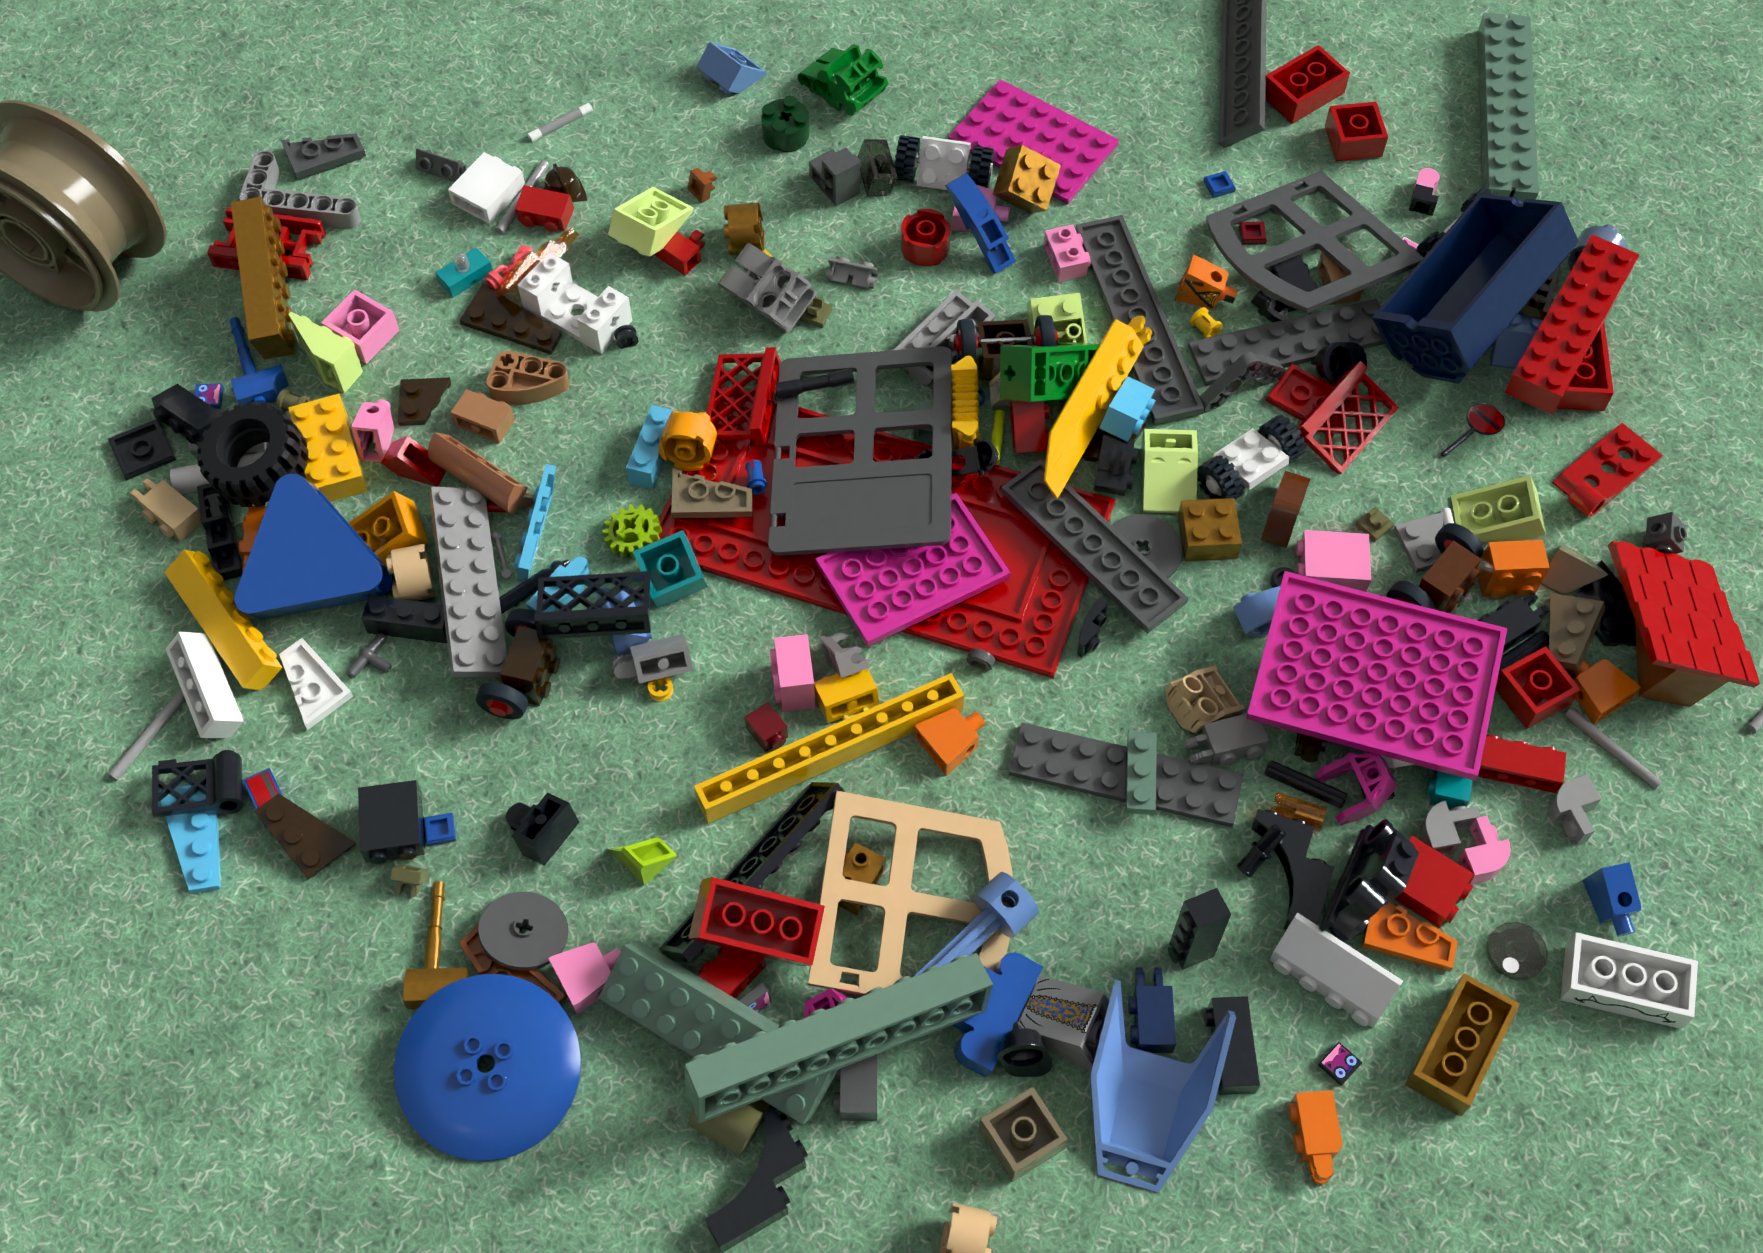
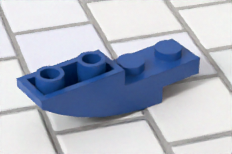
M964 174L946 184L945 187L966 229H971L990 270L993 273H997L1016 262L1006 242L1009 237L993 208L970 176Z

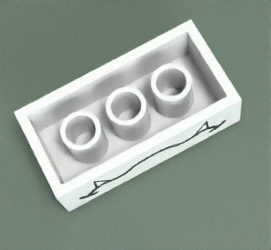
M1575 933L1565 946L1560 1000L1682 1029L1694 1018L1698 961Z

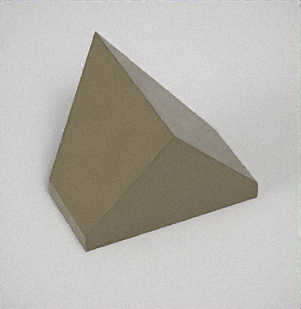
M1562 544L1551 561L1550 568L1541 584L1561 595H1565L1608 574L1587 556Z

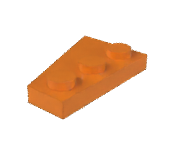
M1389 902L1370 917L1365 928L1362 948L1448 972L1453 969L1458 942L1454 938L1428 922H1421L1407 913L1408 910L1399 904L1395 906Z

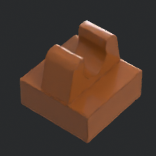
M699 168L690 170L687 189L700 203H703L710 199V193L715 189L712 182L716 181L717 177L711 171L702 172Z

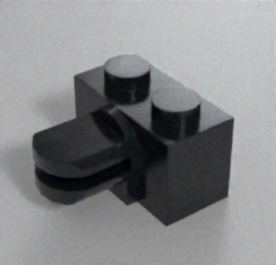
M1103 435L1094 491L1125 496L1126 489H1132L1134 474L1129 473L1131 464H1136L1139 450L1134 448L1135 440L1129 439L1127 442L1116 436Z
M548 792L538 805L533 804L530 807L519 802L512 805L506 813V820L511 830L515 831L512 837L522 855L543 866L546 865L580 823L569 802Z

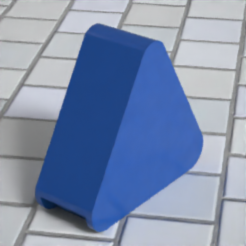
M287 474L282 476L275 484L234 595V601L242 612L265 620L366 601L368 595L383 597L392 588L393 576L392 574L389 575L385 564L315 485L298 474Z

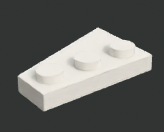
M303 638L279 654L307 730L353 697L347 686Z

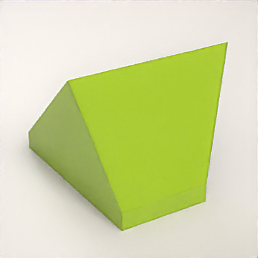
M659 837L628 846L608 849L643 885L647 884L678 856Z

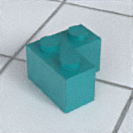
M1434 770V776L1429 778L1426 787V795H1431L1429 805L1435 806L1440 802L1446 801L1448 809L1458 806L1467 807L1470 802L1472 780Z

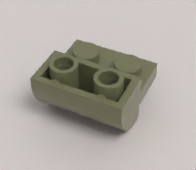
M761 1099L700 1124L692 1110L688 1125L741 1156L756 1136L758 1127L764 1121V1112L770 1110L773 1106Z

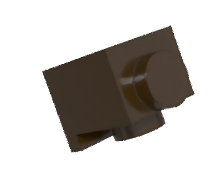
M1297 733L1294 755L1301 756V759L1307 762H1316L1320 751L1325 752L1327 741Z

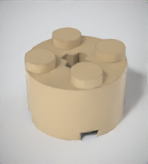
M424 544L391 550V554L387 555L386 563L389 575L394 574L396 580L393 581L392 585L395 599L418 601L435 597V591H429V589H432V574L427 553L421 554V552L425 551Z
M952 1202L948 1209V1212L952 1213L951 1222L945 1221L939 1253H991V1249L986 1247L989 1236L994 1235L997 1217L992 1216L990 1211Z

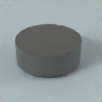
M976 648L970 649L966 658L971 666L985 671L992 670L995 663L994 656Z

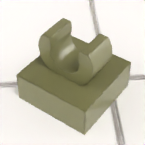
M815 296L800 317V321L823 328L832 311V305L824 303L823 298Z
M1374 507L1356 522V526L1363 533L1369 534V538L1376 542L1394 527V523L1379 511L1377 507Z
M405 864L393 867L390 880L398 881L395 886L396 894H401L404 890V885L409 884L412 888L411 896H417L421 890L420 884L428 879L430 869Z

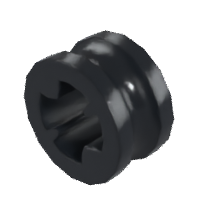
M623 325L614 331L618 348L623 349L638 344L639 340L635 327Z

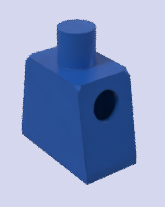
M1630 862L1601 868L1583 879L1582 881L1599 922L1612 921L1617 937L1634 933L1635 929L1630 916L1641 911V903Z

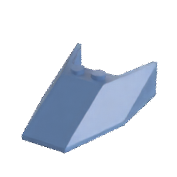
M1114 980L1091 1071L1098 1175L1159 1193L1213 1110L1236 1020L1233 1011H1227L1197 1058L1190 1063L1133 1048L1127 1044L1125 1040L1121 980ZM1108 1161L1126 1168L1128 1174L1134 1175L1138 1173L1155 1180L1156 1184L1106 1170L1104 1165Z

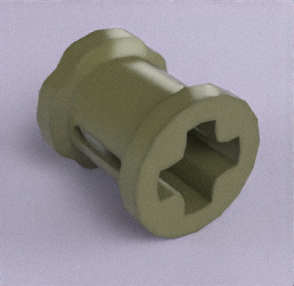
M283 389L277 397L276 407L283 411H289L288 407L310 402L311 400L309 396L303 395L301 397L292 394L288 389Z

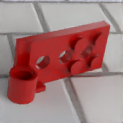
M1621 423L1566 468L1552 483L1569 496L1567 500L1587 518H1590L1656 464L1663 455L1625 424ZM1618 451L1628 452L1631 459L1621 458ZM1601 465L1611 466L1614 469V473L1604 472ZM1584 479L1594 480L1597 483V487L1594 488Z

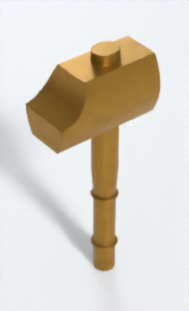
M442 881L433 883L424 969H406L403 1002L407 1009H418L438 990L460 979L470 977L467 967L439 968L443 901H445V883Z

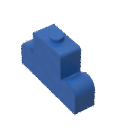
M1016 952L1006 954L996 964L994 971L984 966L993 983L986 1012L952 1025L966 1033L955 1045V1058L964 1067L984 1077H987L993 1071L998 1061L997 1053L1000 1051L1001 1038L1005 1033L1011 1031L1013 1023L1017 1022L1043 969V966Z

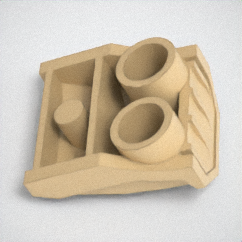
M1216 665L1195 670L1183 678L1170 682L1165 688L1167 707L1182 729L1197 733L1203 728L1204 724L1235 717L1245 710V707L1240 705L1217 672L1218 668Z

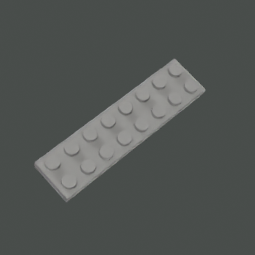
M431 487L429 496L451 677L501 678L500 673L507 657L486 498L474 488Z

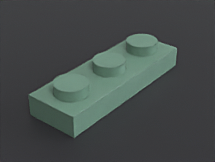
M1128 731L1126 813L1155 815L1157 732Z

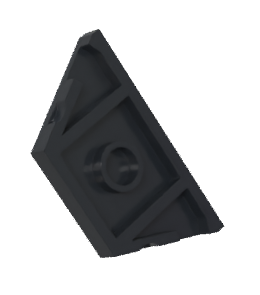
M1601 560L1597 565L1608 575L1583 586L1576 597L1604 601L1605 610L1595 631V635L1604 646H1636L1635 618L1623 586Z

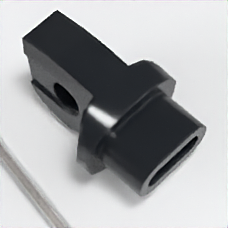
M1262 290L1251 300V303L1259 308L1257 312L1261 316H1265L1272 323L1285 320L1288 309L1279 300H1275Z

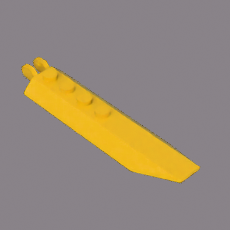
M1142 315L1134 317L1128 325L1114 319L1049 432L1044 482L1056 499L1060 496L1091 442L1109 405L1144 347L1143 345L1151 339L1152 330L1149 327L1144 328L1146 320Z

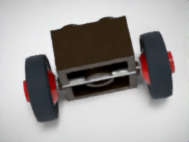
M1050 315L1037 316L1034 334H1030L1027 319L977 322L976 333L972 319H961L957 322L956 335H954V350L957 351L958 361L965 356H971L975 361L977 354L981 380H992L1000 373L1001 346H1056V343H1058L1057 330H1055L1054 321Z
M523 608L510 611L505 622V629L514 639L500 673L503 684L488 682L482 684L476 696L477 704L486 712L497 717L512 720L520 719L523 717L528 703L540 706L542 699L549 696L551 690V682L549 680L551 675L558 672L560 659L557 658L556 645L553 644V640H538L534 623L536 611Z

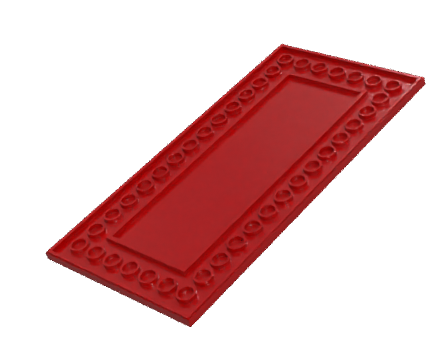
M722 385L720 390L724 392L730 387ZM738 390L728 398L735 402L743 394ZM748 400L738 408L745 412L752 407L753 403ZM774 400L766 445H755L754 439L715 440L708 464H704L702 469L696 471L682 470V473L695 476L697 474L705 476V480L717 483L724 481L746 487L748 477L745 464L750 461L754 469L753 460H759L762 463L763 478L767 481V487L762 494H752V517L672 518L671 492L659 518L662 532L659 533L660 540L683 530L702 571L847 615L816 565V558L826 553L776 556L769 549L777 401ZM723 401L715 407V410L719 413L729 405ZM798 408V418L800 419L830 417L804 408ZM734 410L724 419L730 423L739 414ZM719 421L714 426L716 431H719L725 425ZM743 421L735 429L737 431L748 430L749 424ZM879 431L874 434L873 461L915 459L922 451L929 450L933 446ZM838 434L798 438L795 466L810 467L852 463L854 460L855 435ZM781 450V459L789 458L790 450ZM960 455L955 456L952 459V468L954 470H961L965 466V458ZM996 465L986 474L980 476L977 472L953 477L951 495L957 493L1011 572L1010 579L900 632L968 653L972 648L981 649L994 656L995 661L1054 679L1089 577L1001 493V487L1020 474V471ZM1072 487L1109 522L1116 499ZM777 517V526H785L786 517Z

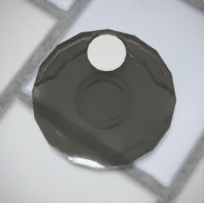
M1506 922L1496 927L1489 936L1486 945L1488 961L1494 970L1515 981L1528 980L1538 975L1547 961L1546 943L1539 932L1529 925L1520 922Z

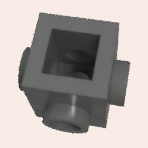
M1674 512L1648 517L1646 534L1643 537L1646 547L1656 549L1664 554L1684 552V541L1687 539L1685 525Z

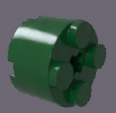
M786 96L784 99L772 101L762 107V136L769 148L782 152H794L801 149L807 143L810 134L809 112L802 103L797 101L796 97Z

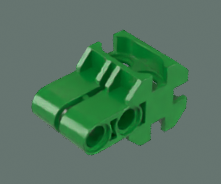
M855 44L845 51L831 48L819 57L816 62H813L798 74V81L801 85L804 84L810 88L809 91L824 96L826 102L837 111H840L841 105L844 104L846 113L851 116L855 115L881 94L889 85L887 78L878 75L877 68H884L882 60L871 49H865V53L861 55L859 46Z

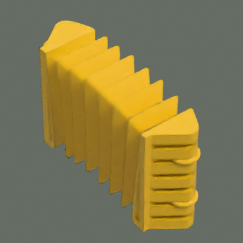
M965 356L954 365H951L954 450L974 446L973 440L981 439L978 433L980 430L978 426L979 401L977 398H979V393L977 391L979 387L977 385V365L971 356Z

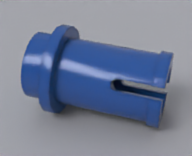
M753 460V469L751 462L748 461L745 464L748 477L746 487L752 489V494L754 495L762 494L767 487V481L763 478L762 463L759 460Z

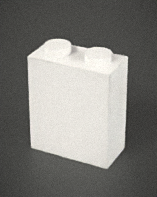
M483 152L448 189L453 205L491 224L520 193L525 185L523 172L519 168L512 167L502 162L498 157H493Z

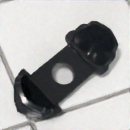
M982 438L974 439V446L952 450V459L960 455L966 461L965 466L961 470H954L952 468V478L977 472L979 476L986 474L994 467L998 460L999 453L996 447L989 440ZM933 448L922 451L915 459L930 458Z

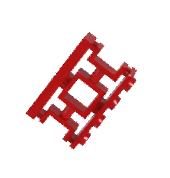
M228 207L225 211L227 218H224L223 223L226 230L231 232L227 242L214 241V244L210 245L207 254L213 267L239 270L232 209ZM273 214L274 217L279 218L282 231L278 232L279 239L283 242L285 252L286 250L293 251L292 257L281 254L282 261L285 262L288 276L286 277L308 280L311 274L309 267L313 266V261L310 254L305 252L309 243L321 245V238H325L326 234L321 221L312 218L307 219ZM291 234L300 235L297 242L290 241Z

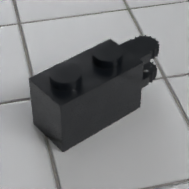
M1300 255L1270 266L1269 271L1293 286L1306 292L1318 289V285L1310 277L1308 265L1303 262ZM1286 305L1288 312L1298 310Z
M1535 593L1523 599L1518 597L1512 602L1507 600L1497 608L1494 614L1489 615L1487 613L1478 620L1507 628L1503 653L1534 634L1541 624L1542 618L1549 612L1550 609L1546 605L1535 611L1530 608L1538 599Z

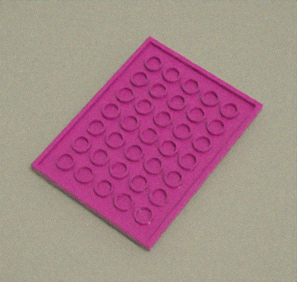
M1284 571L1246 719L1476 781L1479 774L1507 628Z

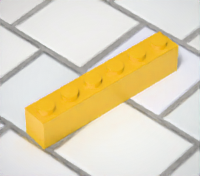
M184 549L164 573L241 686L247 689L262 690L282 669V666L276 659V653L266 645L262 633L250 622V616L238 609L234 601V594L223 583V577L214 570L210 564L209 557L200 551L194 552Z

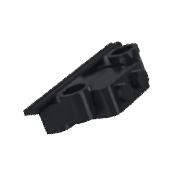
M1387 819L1382 820L1375 827L1367 825L1365 829L1360 830L1320 923L1319 929L1322 932L1333 925L1349 940L1366 927L1370 917L1376 914L1381 907L1399 896L1407 886L1419 851Z

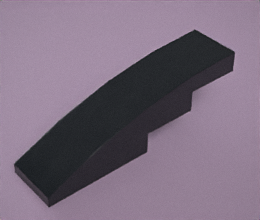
M210 483L198 486L201 521L205 529L212 567L223 577V581L242 576V563L230 503Z

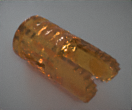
M1276 793L1274 802L1278 805L1272 807V811L1291 820H1303L1308 825L1313 826L1315 831L1320 832L1327 807L1282 793Z

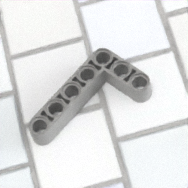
M260 151L253 157L240 192V201L261 197L266 205L271 206L273 214L307 219L312 218L321 221L322 226L352 229L360 224L361 216L354 199L274 190L280 175L274 154L270 151Z

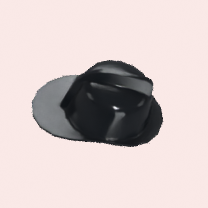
M1334 342L1329 346L1321 348L1316 359L1312 360L1311 364L1316 366L1317 373L1322 378L1328 379L1332 383H1337L1346 371L1359 361L1367 367V355L1364 349L1357 343Z
M1014 1022L1012 1030L1002 1036L997 1058L1008 1074L1015 1077H1039L1048 1073L1053 1067L1052 1059L1044 1047L1038 1031L1022 1028L1018 1022Z

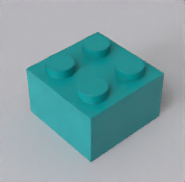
M683 530L633 551L640 571H650V595L658 608L708 587L690 542Z

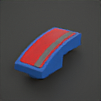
M270 768L243 779L256 809L277 794L282 795Z

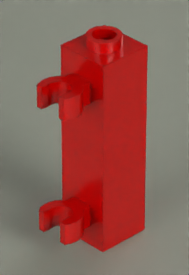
M695 230L687 239L676 232L664 248L653 255L686 276L701 262L700 250L705 246V242L701 239L704 237V234Z

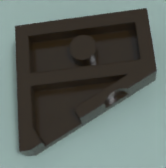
M450 377L401 379L398 408L399 426L425 425L431 416L432 410L440 403L445 390L450 388Z

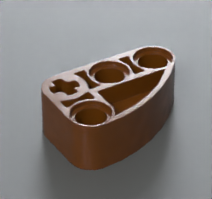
M1288 471L1284 472L1261 537L1262 541L1287 548L1310 478Z

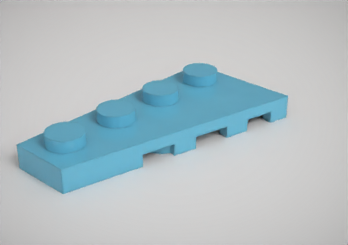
M545 465L540 487L537 486L533 498L535 506L534 509L530 508L527 518V524L530 525L528 531H523L520 543L523 551L522 554L517 553L514 562V569L518 570L517 580L525 581L530 575L554 490L556 466Z

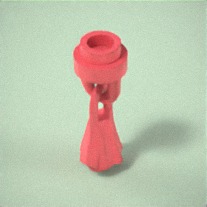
M521 245L507 266H498L494 271L491 270L486 274V279H484L485 285L494 291L496 289L500 290L505 286V282L509 280L511 276L510 270L534 259L533 249L530 246ZM501 272V274L506 275L502 278L498 273Z

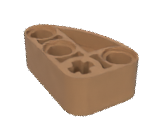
M503 351L497 355L486 380L491 399L513 405L544 401L565 392L570 385L567 368L563 363L513 351Z

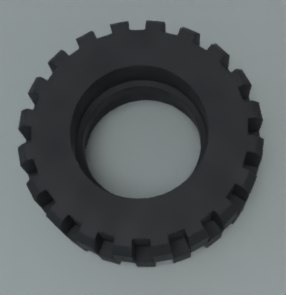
M248 402L246 406L239 404L234 406V409L231 411L225 410L221 413L222 416L219 419H214L210 423L211 427L209 430H205L202 435L203 442H199L197 452L200 455L197 456V462L201 474L224 499L231 504L240 505L241 507H252V504L255 507L265 506V502L270 500L276 482L282 476L287 474L300 475L305 472L307 466L305 461L308 460L309 450L307 449L305 437L282 409L265 402H261V404L258 402ZM269 442L266 451L258 460L247 466L237 467L241 457L250 448L260 443Z

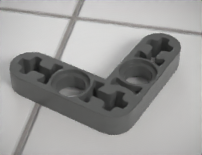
M1247 352L1241 355L1200 396L1204 411L1209 412L1222 406L1248 379L1268 385L1280 380L1286 372L1285 368L1277 359L1258 353Z

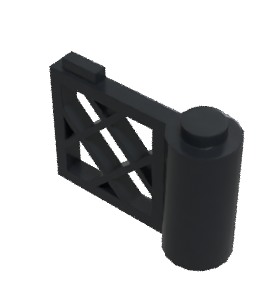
M223 750L216 754L213 759L178 763L176 759L158 761V765H152L153 817L213 810L221 814H234L243 808L242 757L232 750ZM206 769V774L198 782L189 777L194 770ZM173 773L177 776L168 785L160 781V774ZM184 780L192 787L181 795L173 789ZM199 790L206 795L207 801L193 803L189 799ZM168 794L177 799L171 806L160 807V801Z

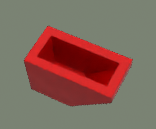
M408 435L393 441L381 461V464L398 476L435 487L439 486L446 472L429 459L427 449Z

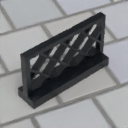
M650 571L538 578L537 610L534 614L538 640L651 633ZM644 581V585L636 591L628 586L632 582ZM605 583L616 585L609 592L600 588ZM577 585H586L588 587L580 594L573 590ZM557 586L560 588L552 596L545 592V587ZM623 590L630 596L620 602L614 596ZM594 592L601 596L595 603H591L586 599ZM565 594H568L574 598L569 603L564 605L558 601ZM635 600H638L640 603L644 605L637 607H628ZM608 601L616 606L614 608L600 609ZM579 603L587 607L586 610H572ZM551 605L559 609L558 611L543 612Z

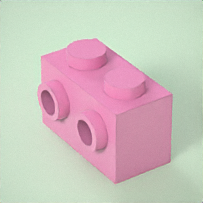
M1074 225L1045 230L1043 245L1058 282L1087 276L1088 267L1091 266L1090 256L1088 252H1084L1081 234L1076 233Z

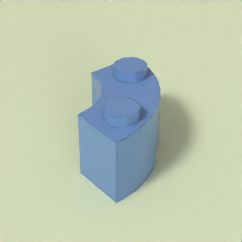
M1281 585L1257 594L1248 593L1241 598V602L1233 606L1245 634L1257 638L1268 634Z

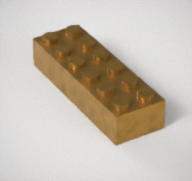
M261 197L231 202L248 340L263 359L294 355V345L297 344V338L294 330H291V320L288 315L292 312L291 307H288L287 300L291 298V294L284 278L288 276V272L281 254L285 253L278 234V232L282 231L280 220L278 217H274L271 206L266 205Z

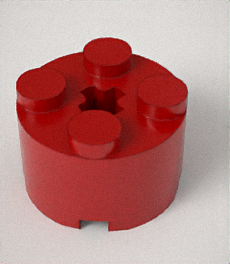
M924 208L917 210V213L911 216L908 214L903 219L901 225V251L906 260L919 266H936L947 257L950 250L951 226L949 221L947 222L944 219V215L941 212Z

